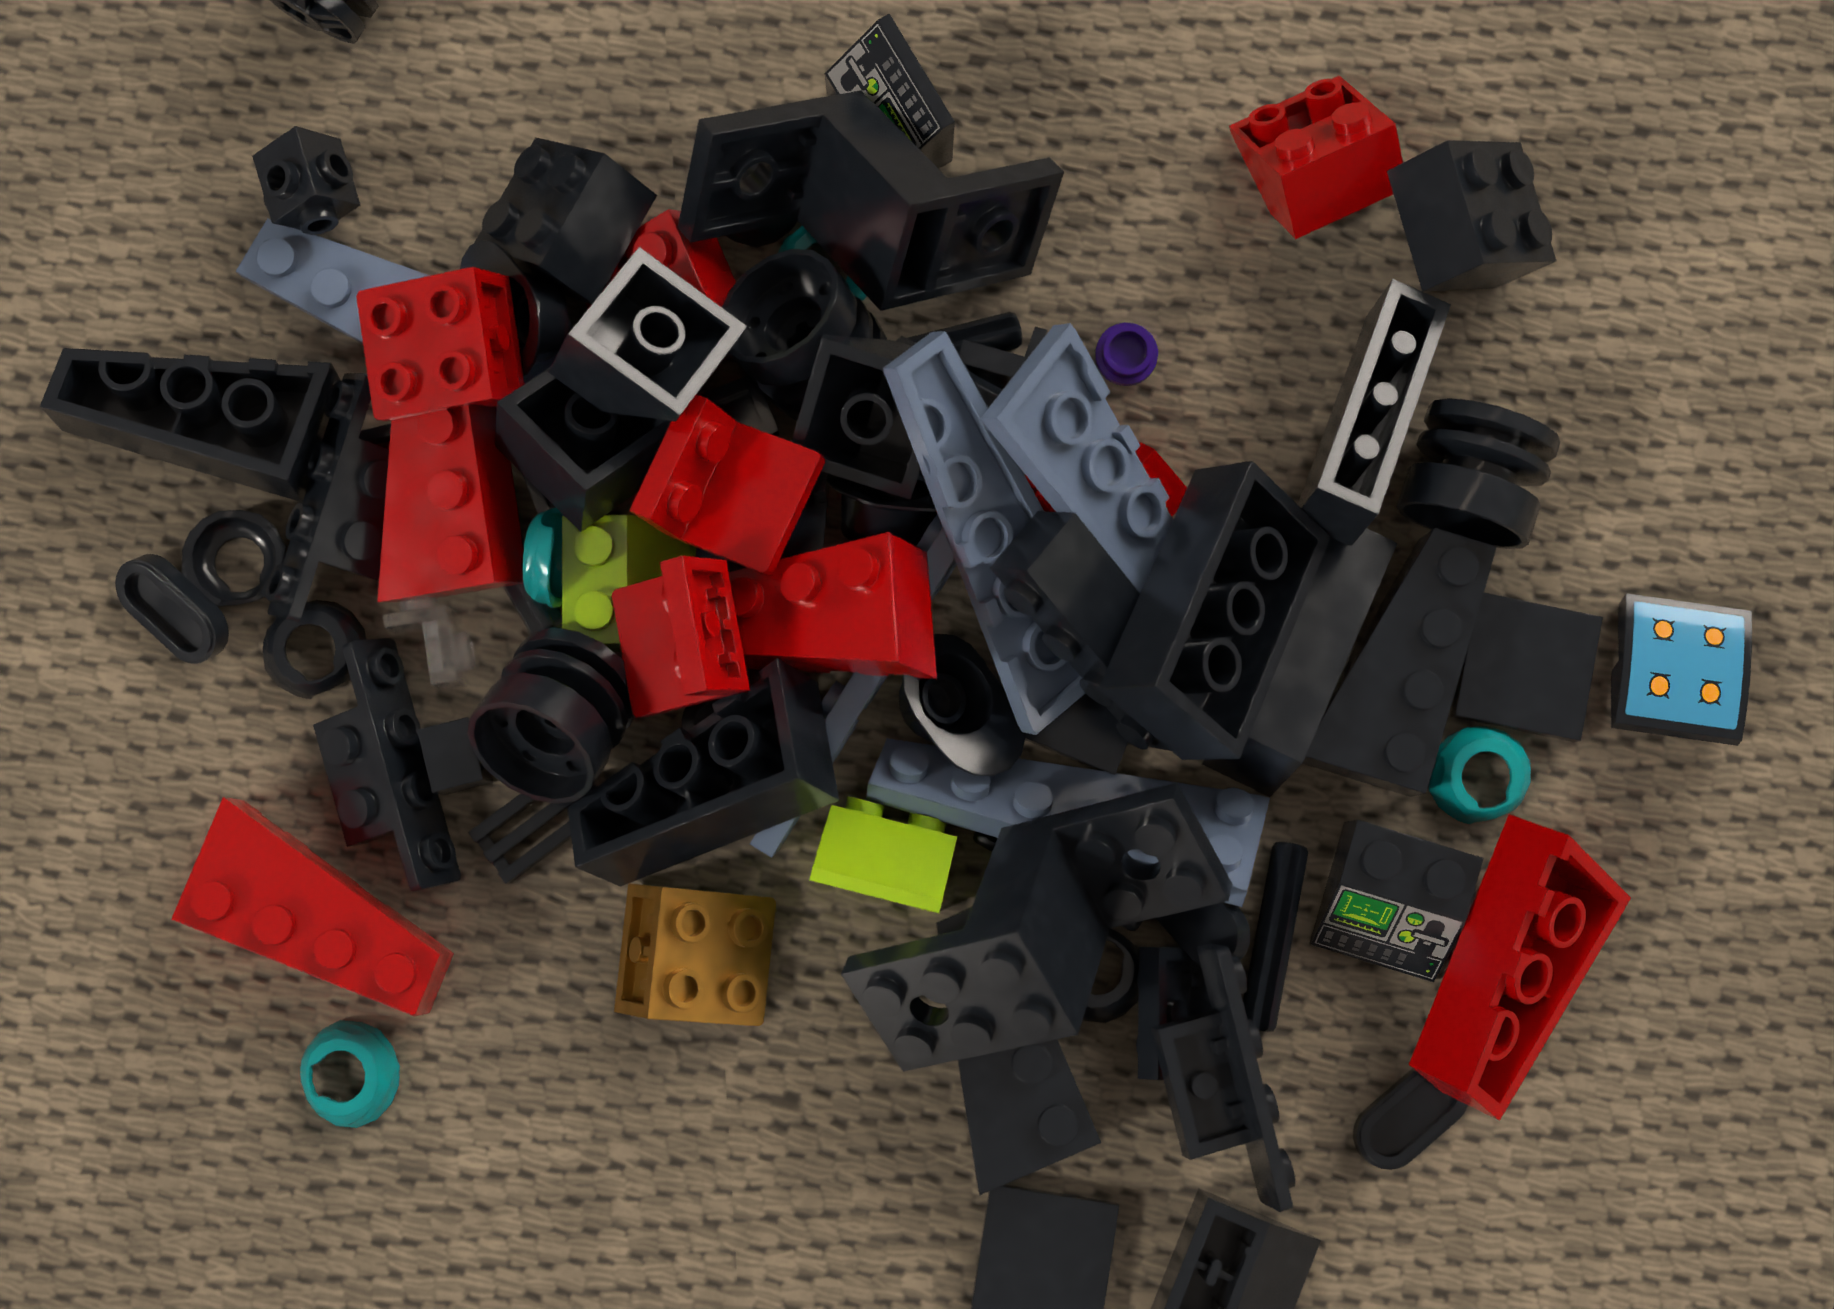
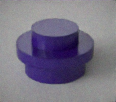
M1119 323L1111 326L1101 335L1095 349V361L1100 373L1108 381L1120 386H1133L1146 380L1153 372L1158 360V347L1154 337L1144 327L1134 323Z

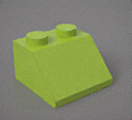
M605 515L582 532L565 516H562V629L578 631L602 642L613 652H622L612 600L613 591L662 576L661 561L682 555L695 557L696 547L664 534L638 516Z
M847 797L845 808L831 805L812 867L810 881L940 913L957 841L956 836L945 834L947 823L916 813L909 814L907 824L882 818L884 805L853 797Z

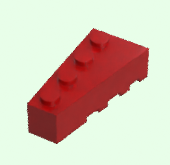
M472 404L391 420L377 602H415L524 584V550L511 462L495 447L497 407Z
M887 532L780 559L773 574L770 576H765L748 568L729 572L746 669L761 670L770 662L779 658L795 669L810 673L840 671L858 672L871 676L899 674L911 675L915 678L937 679L927 552L892 533Z
M223 797L171 920L414 1017L429 1014L454 953L389 905H385L341 870H337L316 855L297 838L283 831L261 815V812L246 801Z
M1508 814L1409 1062V1066L1442 1093L1499 1121L1631 899L1570 835Z

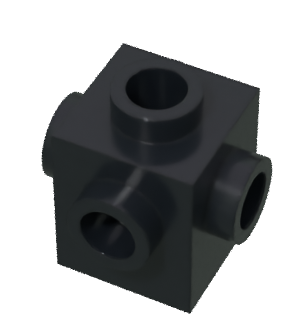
M294 126L252 155L264 195V204L273 224L299 229L309 235L322 234L334 229L338 225L339 219L361 206L353 181V170L346 158L340 138Z

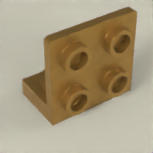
M628 883L614 1012L654 1020L761 1026L765 1016L776 910L775 899L771 897Z

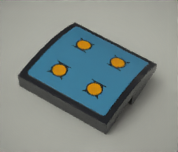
M1626 593L1618 608L1619 661L1611 672V728L1738 746L1743 738L1749 698L1752 658V611Z

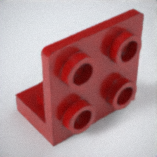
M468 267L360 290L357 293L356 298L373 416L376 420L389 421L472 404L497 407L498 401L525 384L509 276L477 267Z
M696 394L677 421L671 422L629 511L670 537L765 576H770L773 574L821 473L825 464V458L817 451L737 422L709 399Z
M678 556L660 562L662 576L613 591V606L631 708L635 717H649L750 690L726 560Z

